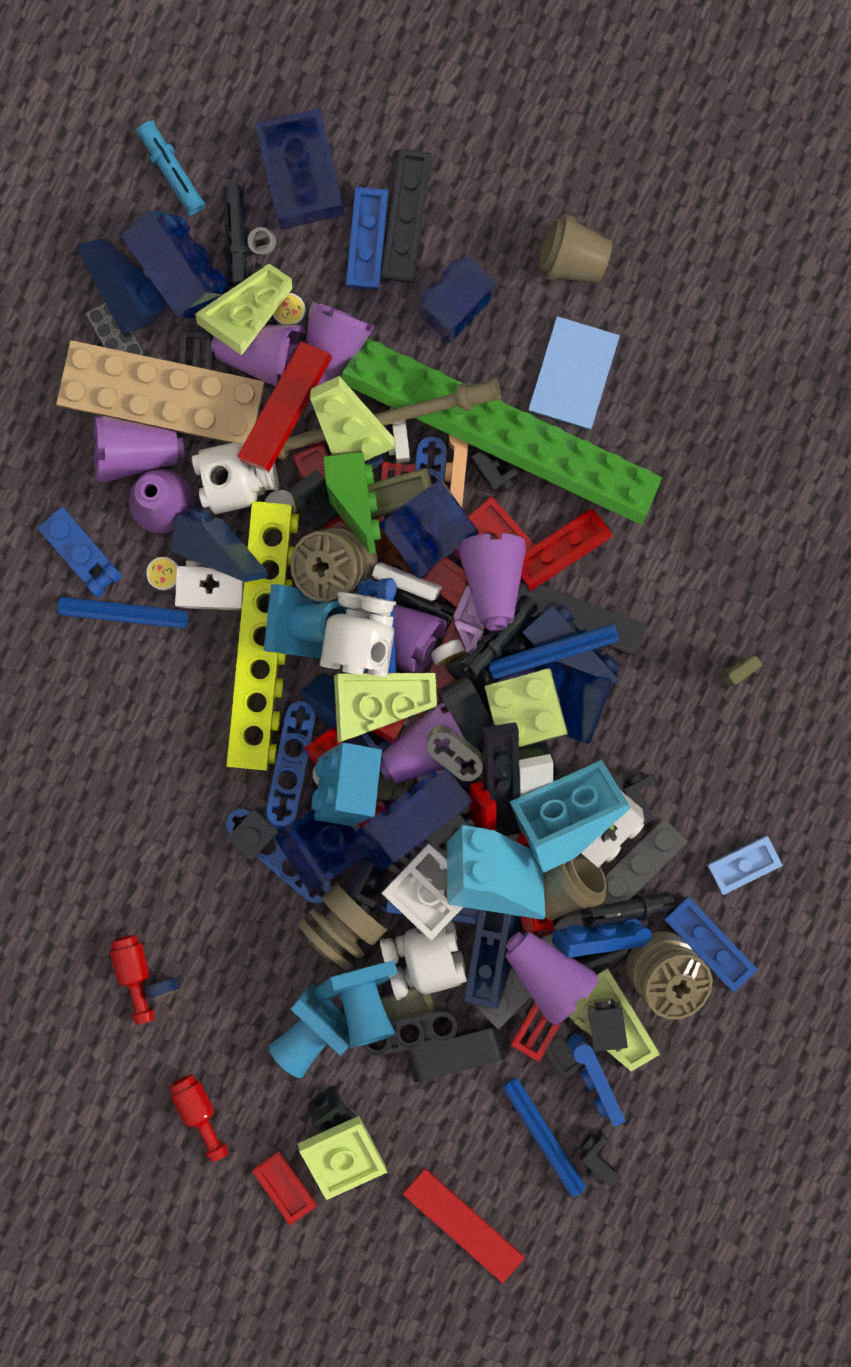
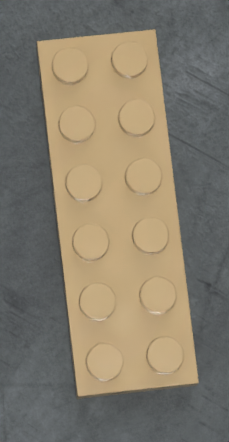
M70 340L56 405L62 408L159 427L221 442H241L244 444L258 419L265 382Z

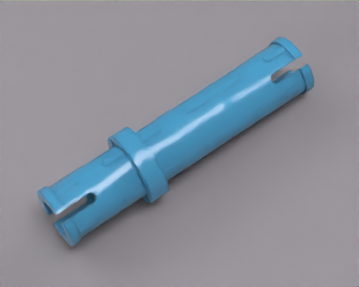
M151 120L142 124L136 130V133L150 152L151 162L153 165H158L187 211L188 216H192L205 208V202L201 199L189 177L174 156V148L171 144L166 143L155 126V122Z

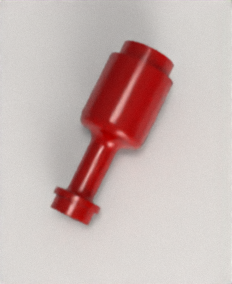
M136 934L114 939L111 941L112 949L109 952L118 984L121 986L126 985L130 989L135 1013L131 1014V1017L134 1019L135 1025L153 1021L154 1009L148 1008L142 986L143 981L150 976L142 942L138 941Z
M193 1074L176 1080L169 1086L172 1092L170 1098L184 1125L188 1128L197 1127L208 1148L205 1156L209 1158L211 1163L222 1159L229 1152L225 1142L220 1144L209 1122V1118L214 1114V1108L200 1080H196Z

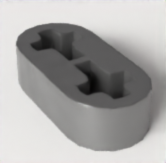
M440 725L430 730L427 736V750L436 761L462 781H472L480 776L483 769V759L481 753L448 726ZM436 738L439 740L448 738V746L451 750L444 745H441L439 748L436 747ZM458 756L467 762L473 759L474 768L466 766L463 769L461 767V759Z

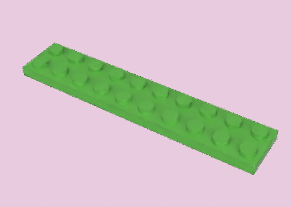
M367 339L361 350L352 357L341 376L342 380L350 388L395 409L453 394L460 384H464L444 375L439 370L427 367L409 356L402 355L370 339ZM502 400L478 404L469 411H464V409L457 406L415 417L428 425L640 525L643 524L662 479V477L646 468H641L626 461L619 455L609 453L587 440L571 435L557 426H552L533 417L530 413L523 412L504 403Z

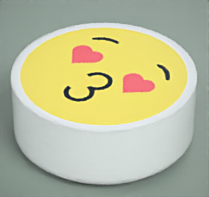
M289 293L274 312V319L279 325H299L305 317V305L299 296Z
M158 557L151 561L146 572L149 583L158 590L165 591L176 586L177 563L167 557Z
M453 640L433 650L431 658L435 666H440L464 653L465 649L460 640Z

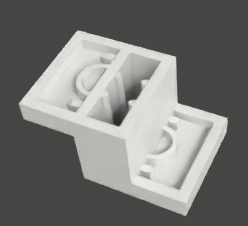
M428 844L382 892L431 941L463 908L448 905L447 847L442 850L439 845L433 848Z

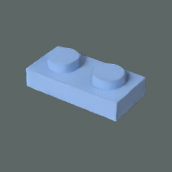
M766 835L706 864L722 895L783 866L769 837Z

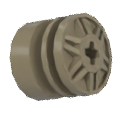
M335 527L316 531L304 536L294 547L291 556V574L296 586L305 596L315 601L329 602L338 599V592L356 594L358 583L362 579L374 580L372 574L375 565L378 564L377 553L369 554L349 527Z
M337 881L322 897L330 912L326 915L313 907L310 910V914L318 922V925L305 917L298 925L307 936L309 943L323 957L349 972L355 966V963L346 952L348 951L361 959L364 953L356 941L360 938L373 946L388 928L374 912H372L371 916L367 914L347 894L348 889Z
M672 932L652 933L651 940L645 946L632 948L627 957L626 973L629 982L658 1016L668 1020L686 1018L695 1014L703 1007L711 994L713 979L710 968L679 935Z

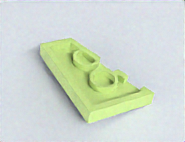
M267 264L195 314L197 324L242 356L293 289L292 279L271 264Z
M340 376L311 389L310 399L332 456L363 452L364 460L366 461L394 449V437Z
M367 673L363 675L336 674L334 676L338 743L437 707L435 673H388L387 677Z
M607 967L596 973L599 977L596 986L586 999L581 997L575 1004L577 1009L568 1017L582 1030H585L592 1036L588 1006L595 1005V1000L603 998H614L615 1002H622L628 1048L607 1051L626 1068L633 1071L659 1056L660 1053Z

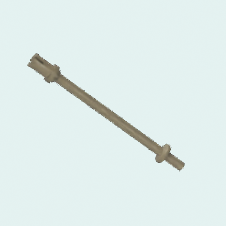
M496 378L470 386L464 383L460 384L453 394L373 415L384 426L457 406L464 409V411H469L475 405L501 400V391ZM322 428L289 436L278 457L282 461L287 460L289 450L326 441Z

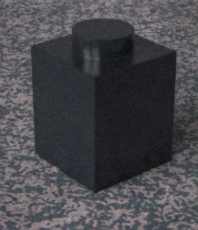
M614 998L595 1000V1005L588 1006L594 1052L628 1048L622 1002H615Z

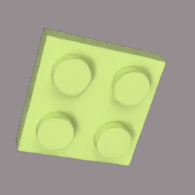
M551 669L541 670L485 686L494 725L516 722L519 729V747L568 734Z
M360 1116L298 1143L299 1152L326 1200L387 1173L385 1163Z

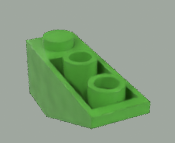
M363 452L323 457L330 504L369 554L376 553L375 540L381 539L379 520H372L371 512L378 511L375 491L369 492L368 485L374 484L372 464L365 465Z

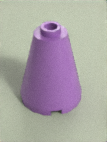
M312 301L309 311L306 344L326 351L332 357L317 385L319 386L331 379L342 376L352 357L361 350L372 333L374 325L364 320H357L352 315Z
M296 324L264 325L242 356L215 336L212 338L211 350L215 352L217 360L276 387L300 342H304L301 341L300 333H306L301 325Z
M94 416V460L97 482H108L175 465L178 458L184 455L183 438H177L176 431L106 416Z
M159 468L145 472L134 482L129 493V508L133 518L142 528L153 533L172 532L176 513L190 511L191 507H194V494L189 482L180 473L171 469Z
M501 533V539L490 540V534L469 537L460 543L459 554L479 622L482 625H486L488 630L506 629L507 624L512 623L514 619L526 551L525 540L517 535Z
M394 605L395 662L404 673H423L432 661L431 652L436 645L437 637L443 640L446 634L447 621L431 614Z
M443 701L438 703L437 707L429 710L382 752L381 757L383 760L380 763V770L386 781L393 778L395 783L446 769L428 753V733L434 727L444 725L452 728L460 736L463 737L451 713L449 711L445 714L442 713L446 709ZM436 738V747L439 748L441 745H444L451 750L448 746V738L444 740ZM458 756V757L461 759V765L467 764V763H470L471 761H473V759H471L470 761L467 762V761H464L460 756Z
M529 931L523 935L517 932L505 945L508 949L505 957L545 1019L553 1025H557L577 1009L575 1004L581 997L586 999L599 980V977L593 970L571 957L568 958L562 951Z

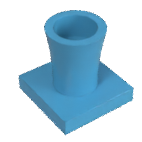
M271 584L264 651L321 659L328 618L336 614H346V609L350 608L341 606L338 600L332 602L315 601L305 596L296 587Z
M394 960L330 977L315 989L318 1003L341 996L348 1025L350 1048L377 1042L396 1034L387 1017L377 986L382 985L398 974Z
M313 983L303 991L291 1008L300 1020L269 1044V1051L274 1060L286 1072L297 1078L304 1077L312 1062L327 1044L340 1056L350 1046L345 1013L330 999L318 1003L315 994L317 987Z

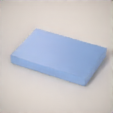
M557 316L528 412L591 431L620 335Z

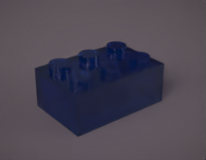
M320 108L255 123L280 230L344 216L343 204Z
M149 210L120 235L175 315L181 318H196L195 314L229 291L226 288L228 282L219 270L213 269L207 260L209 254L199 242L195 243L188 233L191 229L183 217Z
M446 769L438 775L434 770L411 788L414 795L408 790L385 808L389 813L388 815L381 811L360 828L363 835L355 841L379 872H382L402 858L472 802L450 771Z

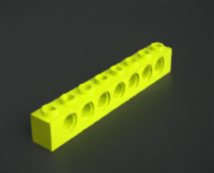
M252 502L248 550L262 566L269 562L278 564L279 574L272 580L259 579L244 582L227 767L267 771L269 770V764H275L277 744H272L273 731H279L280 711H275L276 698H282L284 679L278 678L279 665H285L286 654L264 651V646L257 644L255 635L259 629L265 628L267 625L268 613L261 612L258 604L263 596L270 595L271 584L293 587V580L287 578L294 547L291 546L292 533H298L299 514L293 513L294 507L288 504ZM274 529L281 531L282 541L279 545L274 547L266 545L265 536L267 532ZM260 660L266 661L270 667L269 674L264 679H257L252 673L253 665ZM256 693H261L266 698V707L261 712H254L249 706L251 696ZM252 726L259 727L263 732V740L258 745H252L246 739V732Z

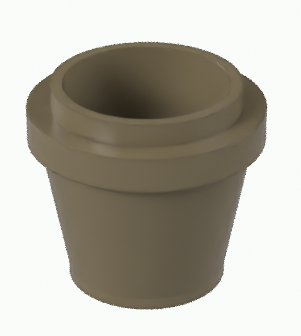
M563 214L559 219L555 218L548 229L540 254L539 270L543 271V278L555 281L558 278L597 284L606 271L611 255L612 241L576 222L574 216Z
M582 853L575 859L543 873L545 918L554 920L583 908L599 906L605 900L607 885L604 873L600 866L594 865Z

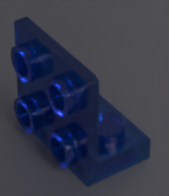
M442 480L432 484L388 515L379 524L418 579L427 574L436 563L461 547L460 543L463 540L476 536L479 533Z
M556 661L536 666L534 672L551 669L568 733L564 736L590 744L612 682L565 666Z

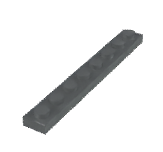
M664 818L605 876L607 885L606 897L600 905L632 899L688 844V841ZM582 909L565 915L554 928L555 930L567 929L570 925L584 926L581 918L591 917V915H581ZM553 932L542 938V940L557 948L552 943ZM512 968L510 969L498 1008L495 1009L476 1004L475 1006L499 1030L532 997Z

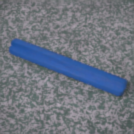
M67 597L59 598L57 606L58 614L65 616L181 629L187 627L189 617L188 612L183 610Z
M610 624L493 660L488 664L489 671L493 679L514 674L615 643L619 640L618 632L615 625Z
M518 1078L510 1079L503 1085V1090L569 1195L575 1197L581 1194L586 1189L584 1182Z

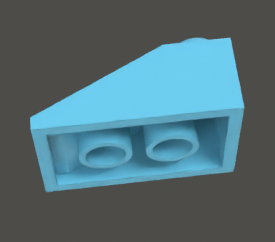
M602 760L510 801L518 826L543 873L575 859L630 809L627 800Z
M462 825L447 841L448 905L543 920L545 918L543 871L530 848L494 830Z

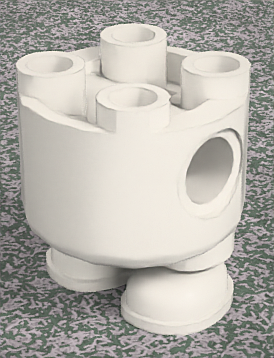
M241 442L199 450L198 455L192 456L195 473L196 475H201L204 486L199 488L202 506L204 508L208 507L214 514L250 507L252 502L257 501V497L264 495L267 490L280 491L275 463L268 473L240 461L237 455L243 446ZM228 471L227 481L219 485L220 475Z
M338 592L339 604L350 609H346V614H336L328 618L320 666L340 669L341 664L343 665V672L363 675V671L366 668L368 669L367 674L387 677L394 638V628L392 627L394 617L390 615L396 602L365 595Z
M450 921L432 941L417 927L409 929L405 935L397 936L395 941L391 938L380 939L384 962L394 960L396 965L399 961V955L401 958L405 957L407 965L405 971L402 967L397 966L398 974L390 978L396 1000H401L402 997L408 994V985L410 988L415 987L419 993L427 995L462 985L463 982H467L466 965L463 961L462 951L455 952L458 951L456 942L458 939L453 921Z

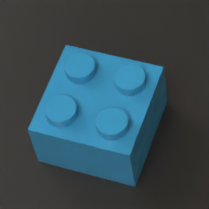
M343 742L323 753L322 757H319L316 764V776L319 777L318 790H315L312 797V809L315 810L314 820L354 826L375 816L381 749Z

